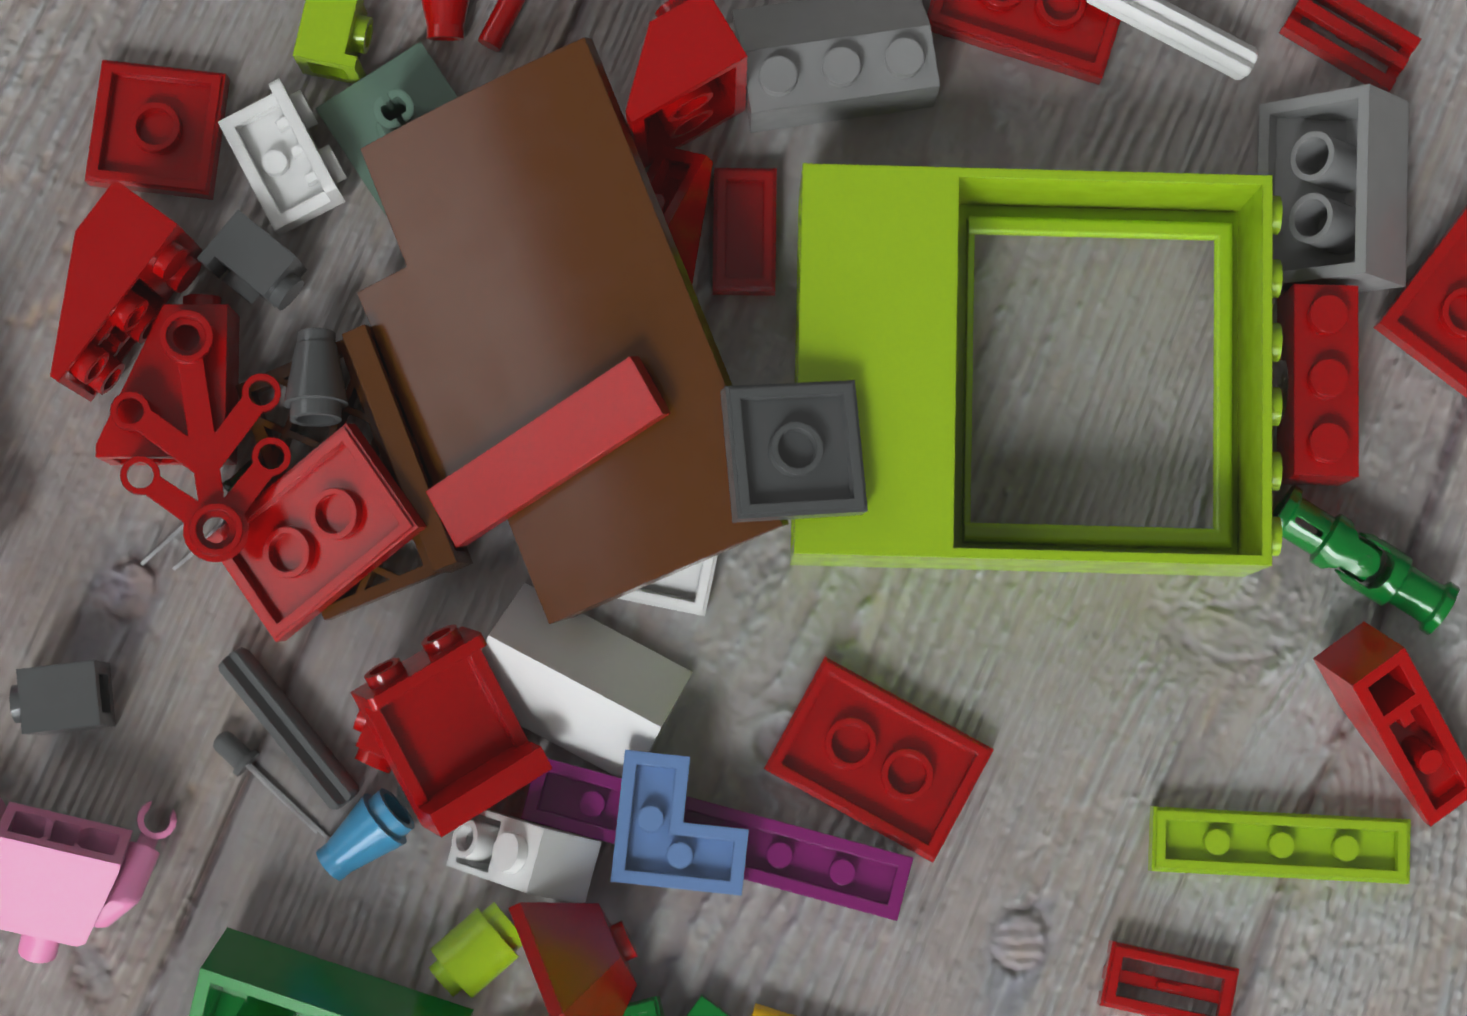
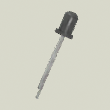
M224 731L215 738L213 748L234 768L233 773L237 777L248 769L315 834L319 832L327 840L330 839L315 822L252 765L260 755L256 749L251 751L229 731Z

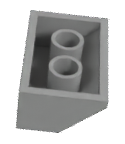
M800 0L732 10L736 38L748 56L746 108L750 133L929 108L935 105L940 89V81L931 25L922 0Z
M1371 84L1259 104L1257 175H1273V196H1281L1283 205L1281 230L1278 235H1273V259H1280L1282 263L1283 280L1281 290H1288L1294 284L1358 286V292L1406 287L1409 101Z

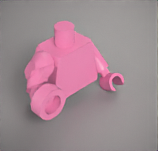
M0 797V929L21 934L18 945L19 955L33 963L41 964L53 961L57 956L60 943L76 947L85 945L93 927H110L138 904L160 855L155 850L158 840L169 836L176 827L177 817L174 809L171 811L167 826L161 831L155 832L147 829L144 824V817L150 809L152 800L143 804L138 810L136 817L137 826L141 833L137 842H130L133 830L10 801L6 807Z

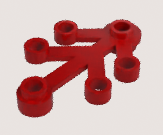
M179 310L170 314L164 320L160 328L159 338L165 354L177 362L188 436L153 412L147 399L134 391H126L117 395L111 403L110 414L112 420L120 429L138 432L192 471L195 477L198 501L162 478L158 465L146 456H134L128 459L121 468L120 479L125 489L130 493L140 496L146 495L184 523V540L194 555L208 562H223L239 554L247 542L249 524L245 512L273 476L282 474L288 468L291 461L290 449L283 440L276 437H267L260 440L252 451V465L224 497L221 467L262 413L270 412L278 405L281 398V387L278 381L269 374L258 373L250 376L242 387L241 399L214 433L203 358L212 347V328L207 319L200 313L192 310ZM182 327L195 329L200 337L198 345L191 350L178 348L174 343L176 331ZM263 381L272 386L274 397L270 403L257 405L251 401L249 389L256 382ZM129 399L140 402L144 409L142 418L133 424L123 422L118 416L120 404ZM276 445L282 450L284 461L278 468L267 469L259 462V451L264 446ZM143 463L152 468L153 480L145 488H136L128 481V472L135 464ZM221 518L226 521L229 526V534L224 541L213 543L205 538L203 527L209 519Z

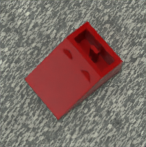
M116 179L75 231L50 377L90 402L98 393L103 395L113 388L125 369V364L122 363L123 359L136 342L142 344L146 341L163 304L167 303L175 291L177 293L185 291L193 283L201 269V262L198 261L197 257L203 250L177 223Z

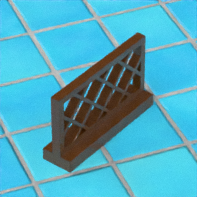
M365 324L343 333V339L336 342L339 359L344 358L351 379L346 389L348 407L342 410V421L336 425H331L326 439L346 424L349 415L369 423L374 436L370 444L378 457L381 454L385 467L427 526L412 539L423 566L404 574H399L379 565L361 580L356 594L337 602L335 601L322 611L324 620H333L440 574L452 573L473 564L467 546L456 548L425 492L433 487V483L372 329ZM292 361L265 374L274 377L279 385L287 387ZM263 381L254 383L249 389L251 401L261 405L257 394L271 389L272 386ZM245 382L235 386L240 399ZM357 395L364 412L353 408ZM262 413L251 428L257 443L264 438L273 437L271 430L281 433L279 439L283 440L288 447H290L293 439L313 448H317L322 443L296 432L299 425L290 421V414L285 426L268 420L265 413ZM266 445L260 450L267 469L278 468L283 463L284 454L278 446ZM285 470L282 474L278 476H273L271 478L272 484L276 482L280 477H282L287 471ZM377 574L389 579L372 587Z

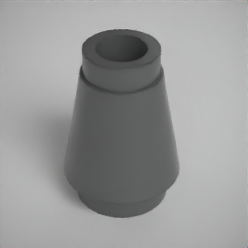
M306 328L297 332V343L295 344L283 405L290 409V421L294 424L311 427L336 425L342 421V410L348 407L336 344V333L332 330Z

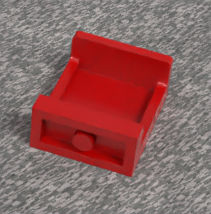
M455 624L440 628L421 641L423 650L401 662L400 658H392L376 665L364 675L367 683L351 691L357 706L420 824L441 838L553 769L542 746L528 741L481 650L487 645L482 633L463 626L458 628Z

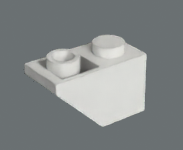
M487 809L454 830L452 846L446 866L527 894L570 903H585L601 842Z

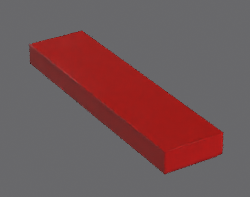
M629 356L425 492L456 548L467 546L671 414L640 357Z

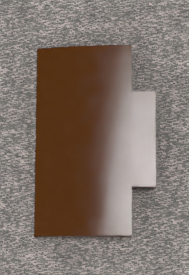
M583 37L518 67L360 148L407 267L357 292L433 486L629 356L640 357L671 414L507 519L549 624L574 618L789 524L788 520L732 523L720 391L725 386L733 385L592 38Z

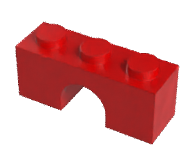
M1294 284L1277 298V323L1281 324L1283 335L1280 360L1286 361L1288 369L1287 405L1285 414L1279 426H1277V452L1281 454L1283 466L1281 485L1341 486L1359 477L1358 286Z

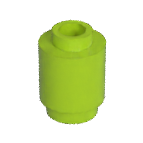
M493 902L483 912L476 908L430 948L437 960L428 968L451 996H456L463 989L473 998L519 958L516 951L522 947V943L515 925L499 906Z

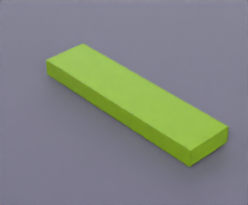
M1150 806L1148 871L1409 884L1411 819Z

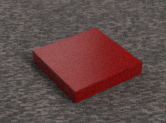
M102 60L84 181L89 186L108 188L116 179L131 191L213 200L223 134L218 121L225 118L230 79L227 74Z

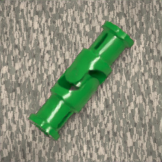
M1296 485L1290 487L1273 510L1272 516L1280 517L1282 537L1310 554L1309 562L1320 569L1339 567L1340 570L1335 569L1334 571L1344 583L1350 585L1352 589L1380 606L1389 603L1419 622V630L1427 635L1431 634L1443 622L1456 601L1460 591L1459 586L1452 582H1447L1444 585L1415 568L1412 565L1413 558L1373 534L1359 532L1358 534L1351 519L1343 514H1338L1335 517L1303 498V490ZM1298 517L1316 528L1317 533L1313 534L1295 522V518ZM1381 549H1383L1387 559L1381 573L1372 583L1362 585L1359 582H1364L1369 576L1374 575L1378 571L1380 558L1383 553Z

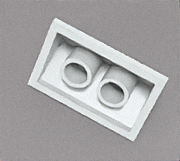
M526 583L523 584L488 635L487 645L482 650L520 726L619 778H622L625 750L652 751L693 674L692 671L584 614L549 624L535 588Z

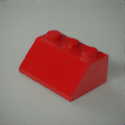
M668 0L656 11L655 15L657 18L649 22L625 110L627 126L644 168L653 163L662 145L679 149L746 110L748 56L714 0Z

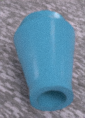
M381 788L374 795L365 793L327 843L316 851L317 858L323 868L333 878L341 881L351 872L406 844V834L414 829V821L405 806L388 790Z

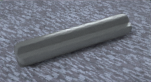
M241 647L226 656L218 666L219 672L327 806L337 810L351 801L360 791L359 785L250 650Z

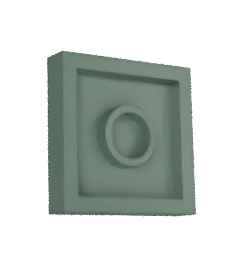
M420 41L315 109L385 216H387L360 148L457 98V95Z

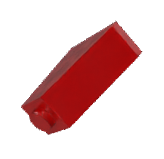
M190 294L183 296V304H163L121 393L134 391L143 395L153 412L187 436L188 432L177 362L170 359L163 351L159 332L164 320L170 314L179 310L198 312L209 322L213 332V343L209 353L203 358L215 433L238 403V392L235 386L239 384L240 316L228 304H221L222 298L215 295ZM182 327L174 335L175 345L182 350L195 348L200 339L198 332L191 327ZM133 399L122 402L118 408L119 418L123 422L130 424L138 422L144 413L142 404ZM111 414L96 443L95 457L109 465H123L134 456L149 457L157 465H182L138 432L120 429L112 420ZM238 446L224 465H237ZM138 463V464H135V465H147V464Z

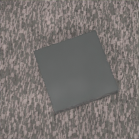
M855 380L725 386L720 391L732 523L855 516L868 512Z

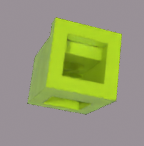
M305 0L292 55L303 74L351 84L366 76L358 59V53L367 54L373 35V17L367 16L368 13L364 6V0Z

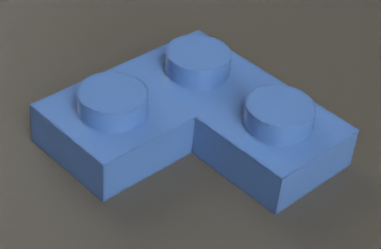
M625 750L610 882L742 896L749 829L684 822L691 757Z

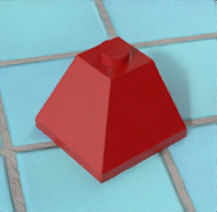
M519 902L508 908L549 1016L624 1015L637 986L628 961L638 957V954L622 920L611 925L599 903Z

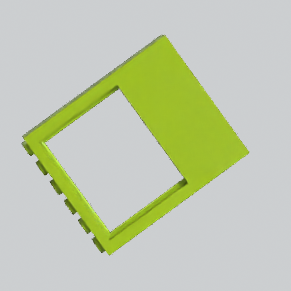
M803 163L798 196L794 383L855 380L868 512L855 516L791 519L790 565L1245 577L1272 566V556H1279L1282 547V522L1280 517L1272 516V491L1280 489L1283 471L1280 452H1272V426H1279L1283 407L1280 387H1272V362L1280 360L1283 343L1281 324L1272 323V298H1279L1283 280L1281 260L1273 259V235L1279 234L1283 217L1281 196H1273V175ZM975 235L1214 241L1213 529L971 522Z

